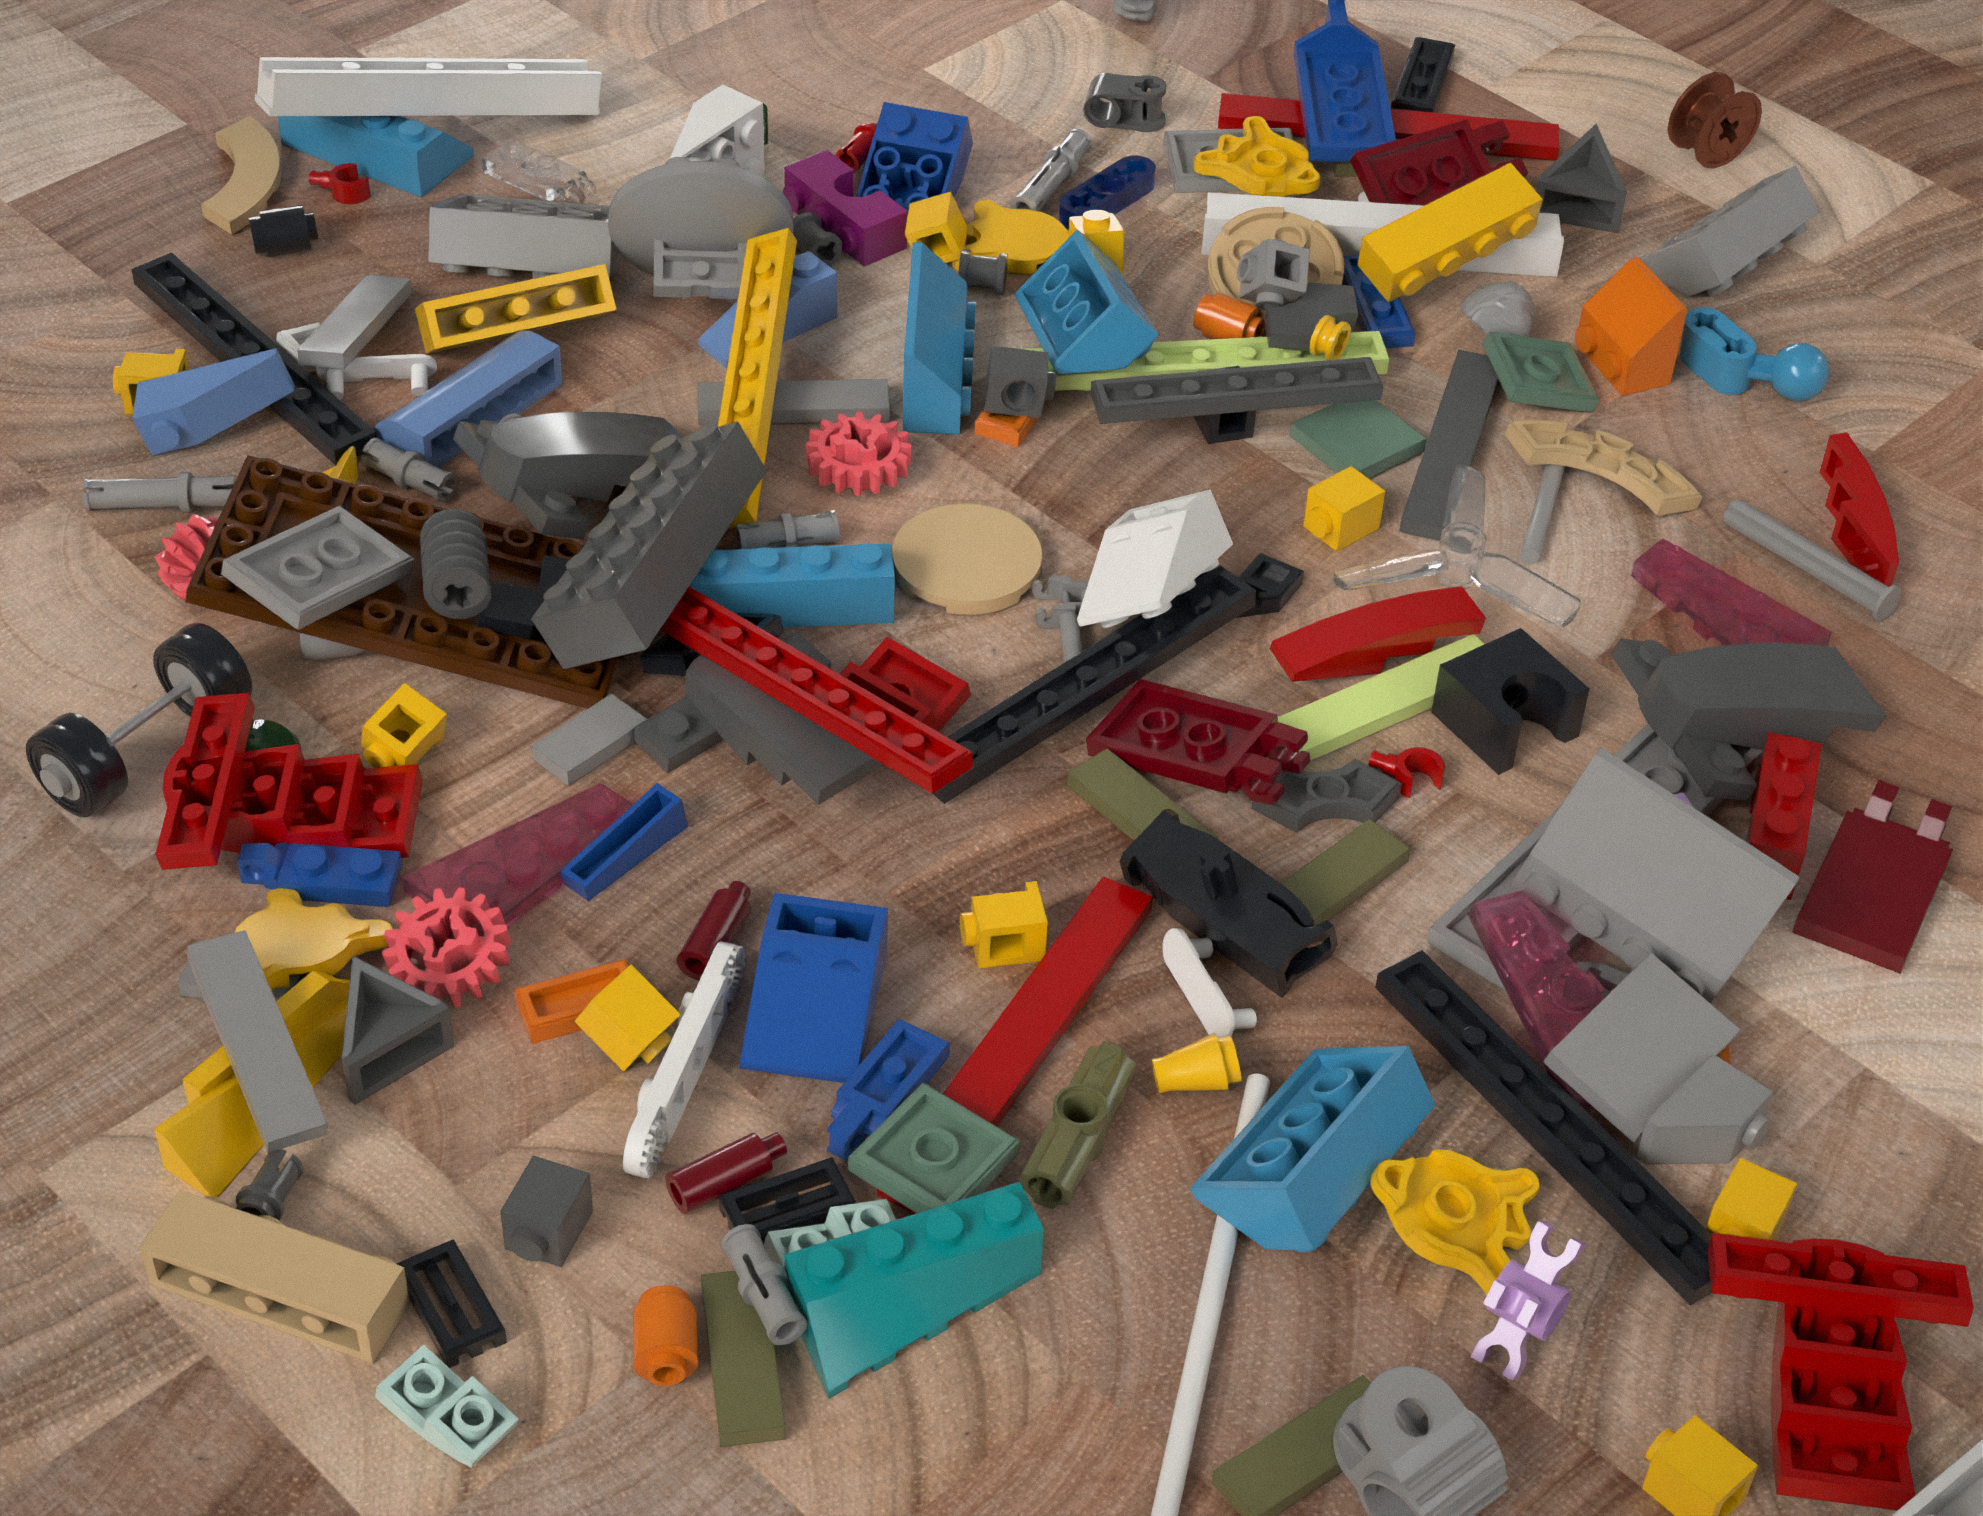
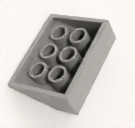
M460 193L430 207L428 262L442 263L443 271L465 273L470 272V266L487 267L488 275L507 277L514 276L515 270L532 271V278L536 279L606 264L608 277L610 278L618 272L623 256L616 250L609 236L608 214L610 206Z
M1600 747L1512 881L1511 886L1525 894L1532 902L1543 906L1574 927L1580 934L1589 937L1622 959L1633 969L1650 953L1654 954L1711 1003L1800 877Z

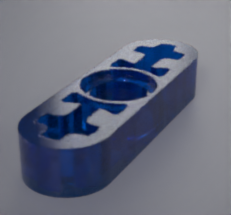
M1138 155L1126 156L1061 196L1059 202V221L1069 230V217L1083 216V213L1090 210H1103L1109 214H1117L1154 189L1155 163L1147 157ZM1102 192H1109L1114 194H1104Z

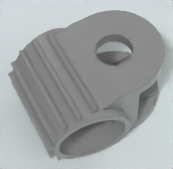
M1398 1366L1384 1371L1370 1383L1362 1397L1346 1408L1336 1423L1333 1436L1336 1459L1343 1473L1358 1491L1360 1501L1369 1516H1475L1508 1490L1504 1484L1509 1480L1505 1470L1506 1463L1498 1443L1489 1428L1477 1415L1467 1410L1444 1380L1423 1368ZM1413 1404L1418 1405V1406L1426 1413V1415H1424V1414H1423L1415 1405H1413Z

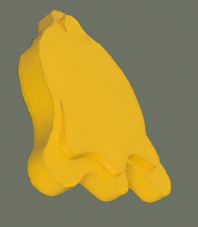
M1252 116L1245 119L1242 130L1243 137H1236L1230 134L1221 135L1218 139L1217 149L1200 152L1194 157L1193 169L1198 174L1219 177L1252 195L1284 197L1293 194H1309L1317 191L1320 186V174L1314 169L1312 162L1309 163L1308 150L1296 141L1273 132L1266 120L1260 116Z
M980 200L974 205L975 221L967 224L965 243L969 245H966L965 249L969 250L971 255L998 257L1000 253H1007V272L1028 275L1034 274L1037 271V265L1045 263L1069 238V232L1060 221L1046 213L1030 209H1011L1002 207L991 200ZM960 259L952 261V266L956 271H959Z
M276 888L267 893L266 907L247 917L236 927L234 932L246 930L269 987L273 990L290 987L289 975L323 971L332 976L344 968L353 956L387 947L388 944L384 933L385 930L393 928L388 921L380 919H355L344 906L336 903L320 907L303 906L299 893L296 890Z
M1435 1149L1427 1157L1414 1159L1413 1156L1402 1161L1384 1160L1373 1171L1370 1179L1374 1194L1385 1206L1396 1232L1407 1246L1418 1255L1437 1265L1458 1269L1470 1275L1487 1295L1494 1280H1497L1504 1267L1510 1262L1503 1247L1520 1250L1530 1240L1531 1229L1524 1215L1523 1207L1529 1204L1538 1194L1540 1183L1536 1174L1529 1169L1494 1170L1454 1151Z

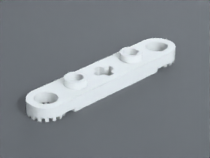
M720 941L716 945L694 993H685L679 1009L681 1015L678 1018V1028L654 1079L646 1078L639 1092L637 1102L638 1113L629 1131L624 1149L623 1170L626 1174L650 1179L654 1176V1172L657 1171L658 1163L662 1159L658 1153L659 1151L664 1152L665 1148L662 1144L669 1145L728 1015L727 1002L730 1003L734 1000V997L737 995V989L740 988L741 984L736 979L743 978V973L738 972L745 968V963L743 962L746 959V954L743 946Z

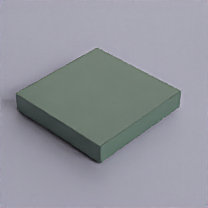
M1488 332L1483 347L1509 402L1594 412L1599 398L1571 343Z
M1377 400L1331 404L1293 422L1290 432L1291 438L1336 473L1352 466L1367 478L1382 473L1424 452L1427 440L1426 437Z
M922 1083L848 1157V1171L912 1211L920 1213L981 1194L1019 1155L1020 1140L927 1084Z

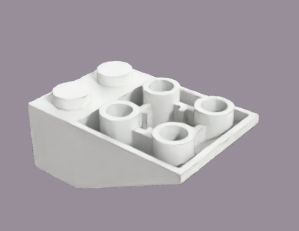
M720 85L693 103L670 158L684 157L690 161L711 162L719 159H732L738 162L741 168L765 178L763 103L728 86Z
M1211 489L1130 509L1105 530L1077 617L1080 627L1100 622L1103 628H1107L1127 620L1131 615L1142 613L1143 618L1147 619L1163 614L1172 607L1170 601L1173 598L1191 590L1196 585L1194 579L1219 565L1218 558L1233 545V542Z

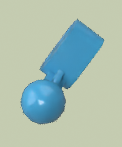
M1700 307L1692 309L1686 314L1680 347V359L1688 368L1719 393L1726 395L1741 394L1749 389L1753 379L1771 382L1773 389L1781 397L1793 402L1810 400L1821 394L1828 382L1830 370L1827 357L1815 346L1807 343H1796L1779 350L1776 356L1757 354L1755 341L1718 310Z

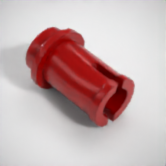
M868 122L858 125L853 132L854 136L836 152L835 156L852 168L853 173L857 172L867 160L877 126L876 123Z

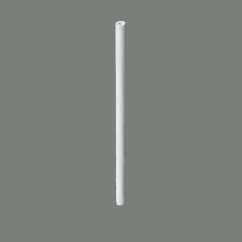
M1256 1073L1249 1075L1247 1078L1234 1138L1266 1104L1270 1080L1265 1075ZM1219 1215L1216 1217L1151 1516H1178L1239 1232L1237 1228Z

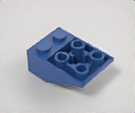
M884 102L856 197L868 196L881 190L907 211L909 210V204L947 192H951L953 197H955L962 183L973 145L968 117Z
M774 893L761 940L740 1058V1069L844 1083L863 1059L887 958L888 908Z

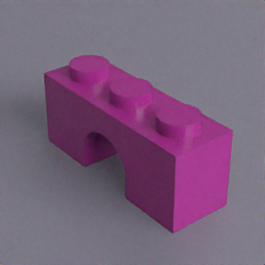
M825 150L784 167L785 187L783 188V194L789 201L792 211L798 215L807 212L815 214L822 221L823 229L826 232L836 234L842 241V251L849 254L862 266L865 267L907 249L905 229L908 211L881 190L868 196L853 197V169L831 152Z

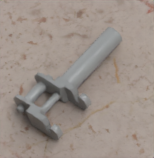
M1071 576L1050 577L1047 582L1048 588L1042 589V581L1035 580L1032 584V593L1035 598L1039 600H1058L1060 603H1063V605H1053L1051 617L1046 618L1045 609H1038L1035 619L1037 625L1041 628L1060 629L1065 663L1083 651L1081 631L1077 617L1089 581H1072Z

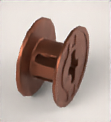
M1712 72L1703 75L1688 86L1678 98L1671 111L1667 127L1669 140L1678 148L1689 149L1694 147L1695 158L1703 167L1717 168L1728 164L1741 154L1754 137L1762 115L1761 101L1752 92L1740 91L1735 93L1734 81L1726 73Z

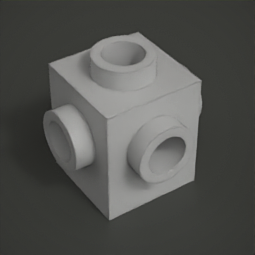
M1268 239L1243 254L1237 269V278L1241 282L1239 298L1256 302V306L1266 310L1267 306L1286 305L1306 294L1310 249L1288 244L1282 240Z

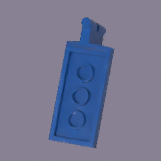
M1328 0L1325 24L1295 41L1293 57L1309 161H1321L1324 163L1350 162L1355 152L1395 141L1396 137L1379 44L1348 21L1345 0Z

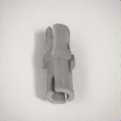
M373 438L365 445L363 452L371 454L375 458L372 459L366 455L361 456L363 466L393 478L394 483L398 487L408 490V486L441 503L448 502L456 493L457 489L446 485L445 482L458 485L457 475L426 462L422 454L413 450L412 452H404L379 438Z
M835 510L794 517L790 513L779 514L778 519L735 525L738 549L803 547L819 543L839 542L840 540L839 523Z
M744 1224L731 1229L721 1240V1248L728 1256L740 1279L738 1291L747 1305L754 1306L767 1331L766 1334L773 1344L785 1345L797 1340L807 1329V1321L800 1313L788 1290L789 1277L784 1267L778 1262H773L761 1240L758 1229L754 1225Z

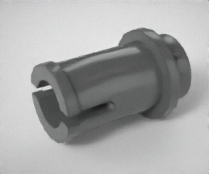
M280 1149L268 1153L252 1183L242 1187L237 1193L236 1209L258 1217L267 1215L280 1220L284 1213L282 1203L296 1180L303 1173L304 1167L297 1156L292 1154L282 1172H279L280 1168L278 1166L287 1151Z

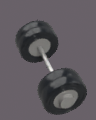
M192 623L186 625L176 632L174 636L162 642L154 652L153 664L156 675L166 694L110 735L106 736L87 718L71 712L58 716L47 726L34 733L26 743V756L32 772L49 796L73 815L83 818L95 815L108 803L122 795L128 786L127 770L119 752L114 746L116 743L172 702L191 717L196 697L249 693L251 696L252 680L248 668L235 647L221 633L206 624Z

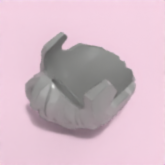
M1512 281L1480 286L1477 290L1468 294L1460 305L1462 314L1466 315V318L1471 319L1472 324L1476 325L1485 334H1488V332H1499L1528 337L1536 315L1535 305L1531 301L1532 297L1523 286Z

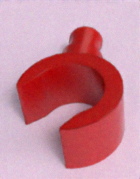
M356 163L342 164L331 171L317 172L312 170L309 174V183L311 185H320L324 189H331L332 197L339 203L358 204L366 201L371 196L369 178L359 179Z
M1413 747L1402 751L1399 756L1392 753L1386 755L1373 750L1368 762L1369 767L1383 770L1382 773L1393 776L1395 780L1402 783L1400 793L1405 797L1410 798L1414 779L1411 772H1421L1428 775L1432 779L1433 784L1441 790L1445 763L1442 757L1433 750Z

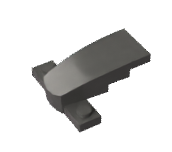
M563 412L534 415L502 423L482 420L480 424L459 421L453 440L477 464L479 474L484 482L498 495L513 503L540 534L584 540L590 521L575 506V500L568 495L608 502L614 484L628 486L631 482V474L643 466L651 455V447L657 441L669 435H676L677 438L683 436L668 421L661 417L616 412Z
M798 632L782 640L831 669V662ZM703 655L696 658L686 670L685 698L634 727V741L667 773L725 740L746 765L757 760L781 785L793 780L818 805L884 765Z
M1620 638L1610 653L1637 693L1640 710L1647 723L1671 749L1675 750L1706 797L1747 801L1758 786L1744 766V759L1730 744L1763 750L1768 732L1825 742L1835 726L1875 732L1887 717L1836 647L1796 643H1745L1703 648L1672 656L1664 645L1654 640L1638 641Z

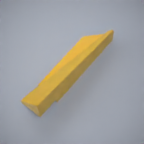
M312 971L276 1001L312 1088L317 1085L342 1056L351 974H348L346 979H337L323 971ZM224 1046L220 1047L182 1079L188 1105L154 1128L163 1167L203 1195L216 1198L224 1192L264 1146Z

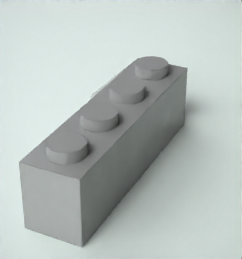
M1793 166L1762 179L1723 204L1722 208L1693 223V228L1680 235L1673 236L1660 244L1662 249L1645 254L1640 259L1664 285L1690 297L1706 290L1708 295L1712 296L1733 285L1732 276L1736 278L1758 266L1757 258L1759 260L1766 258L1782 249L1781 240L1785 242L1807 230L1805 223L1817 215L1819 210L1797 166Z

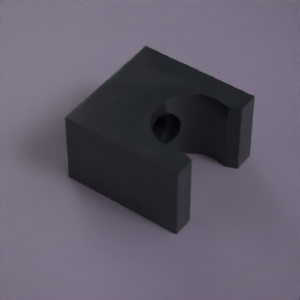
M1519 628L1440 664L1431 713L1492 770L1500 775L1513 768L1523 720L1542 725L1557 740L1564 743L1579 737L1590 688L1522 628Z

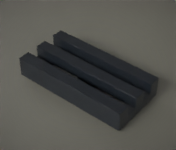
M832 1157L718 1195L719 1210L723 1218L727 1217L729 1230L739 1225L752 1224L758 1229L763 1244L767 1233L770 1231L824 1224L830 1207L856 1203ZM827 1182L830 1183V1185L812 1190L801 1195H799L798 1193ZM774 1200H775V1203H774V1204L765 1206V1207H763V1208H760V1209H757V1210H754V1211H751V1212H748V1213H745V1214H742V1213H741L742 1211H745V1210H748V1209H751V1208H754V1207H757V1206H760V1205H763V1204H766V1203H768V1202H771V1201H774Z
M454 1239L396 1263L404 1267L409 1299L441 1358L449 1368L460 1364L459 1356L467 1352L471 1358L483 1354L482 1346L492 1342L494 1347L497 1348L507 1343L505 1328ZM446 1260L479 1318L482 1327L473 1330L436 1263ZM423 1270L459 1337L451 1338L415 1272Z

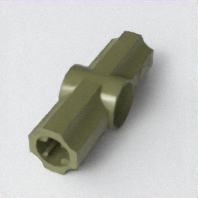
M1105 1041L1096 1047L1089 1046L1069 1086L1061 1089L1055 1096L1053 1116L1020 1178V1184L1032 1197L1034 1203L1051 1209L1062 1204L1069 1205L1090 1162L1097 1159L1103 1152L1105 1133L1136 1073V1062L1127 1056L1122 1047Z

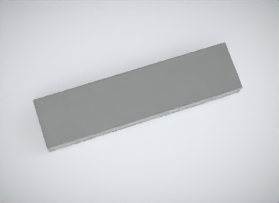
M366 275L297 349L299 365L344 370L412 294L411 279Z
M888 379L777 381L771 424L820 423L824 419L836 423L837 414L842 413L846 417H854L857 411L864 414V419L871 420L873 416L880 414L882 415V422L890 421ZM698 382V425L712 423L718 425L725 382Z
M246 930L188 945L187 959L267 1153L327 1135L328 1123Z

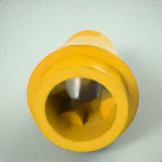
M1212 1033L1165 1056L1151 1059L1159 1094L1169 1091L1228 1090V1084L1241 1081L1239 1061L1231 1035L1217 1038L1216 1033Z

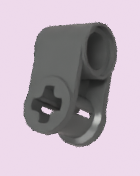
M1101 73L1095 76L1090 83L1083 107L1084 117L1089 123L1100 128L1132 129L1140 132L1158 131L1164 127L1166 120L1165 114L1162 111V97L1166 94V82L1159 77L1151 75L1130 76ZM1099 98L1108 99L1111 102H1104Z

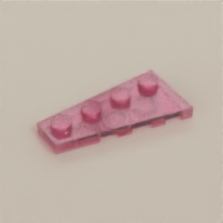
M1663 538L1634 561L1631 576L1674 613L1685 612L1694 620L1693 629L1706 640L1714 637L1722 645L1796 643L1828 646L1832 632Z
M597 784L403 876L404 893L412 898L418 896L426 904L433 901L434 890L441 888L445 898H453L454 893L459 887L465 888L469 902L479 894H483L486 896L490 908L498 907L501 910L505 925L508 928L564 884L560 871L626 812L633 803L605 785ZM472 924L469 925V927L477 929L479 936L484 937L481 930Z
M1524 890L1474 902L1467 915L1543 1063L1548 1054L1604 999L1601 994L1605 988L1591 971L1585 973L1580 970L1569 957L1567 951L1570 946ZM1543 1063L1547 1073L1583 1108L1592 1106Z

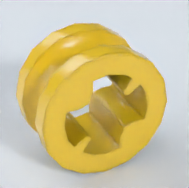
M1330 315L1322 317L1312 334L1309 347L1310 353L1317 357L1325 354L1326 360L1339 359L1344 353L1350 338V324L1344 321L1336 324L1335 318Z

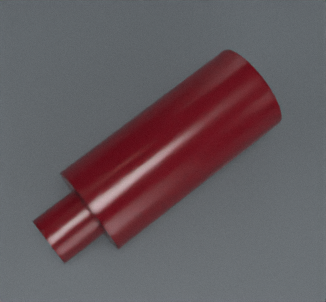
M733 881L728 889H719L712 896L676 959L679 969L688 977L700 981L716 945L720 941L733 944L751 912V906L747 900L751 891L745 883Z
M752 1132L667 1173L665 1181L668 1192L679 1211L687 1214L718 1199V1195L736 1190L771 1173L773 1169L772 1161L787 1154L786 1144L778 1132L762 1139Z

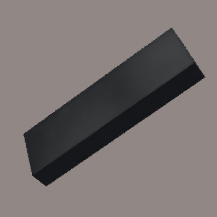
M1415 37L1392 98L1390 109L1434 113L1454 57L1455 44Z

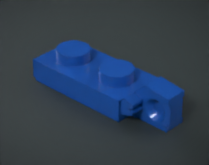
M285 842L275 844V847L269 843L242 844L237 864L241 883L264 885L265 888L271 890L276 888L293 889L299 893L302 901L388 907L392 902L402 867L400 851L292 843L288 845Z
M898 1019L838 1089L837 1101L831 1110V1117L835 1120L827 1129V1132L830 1133L827 1152L848 1161V1157L865 1141L867 1135L870 1136L922 1083L927 1084L949 1058L950 1043Z

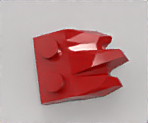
M886 637L861 666L850 661L839 673L937 732L945 726L971 696L967 682L889 637Z

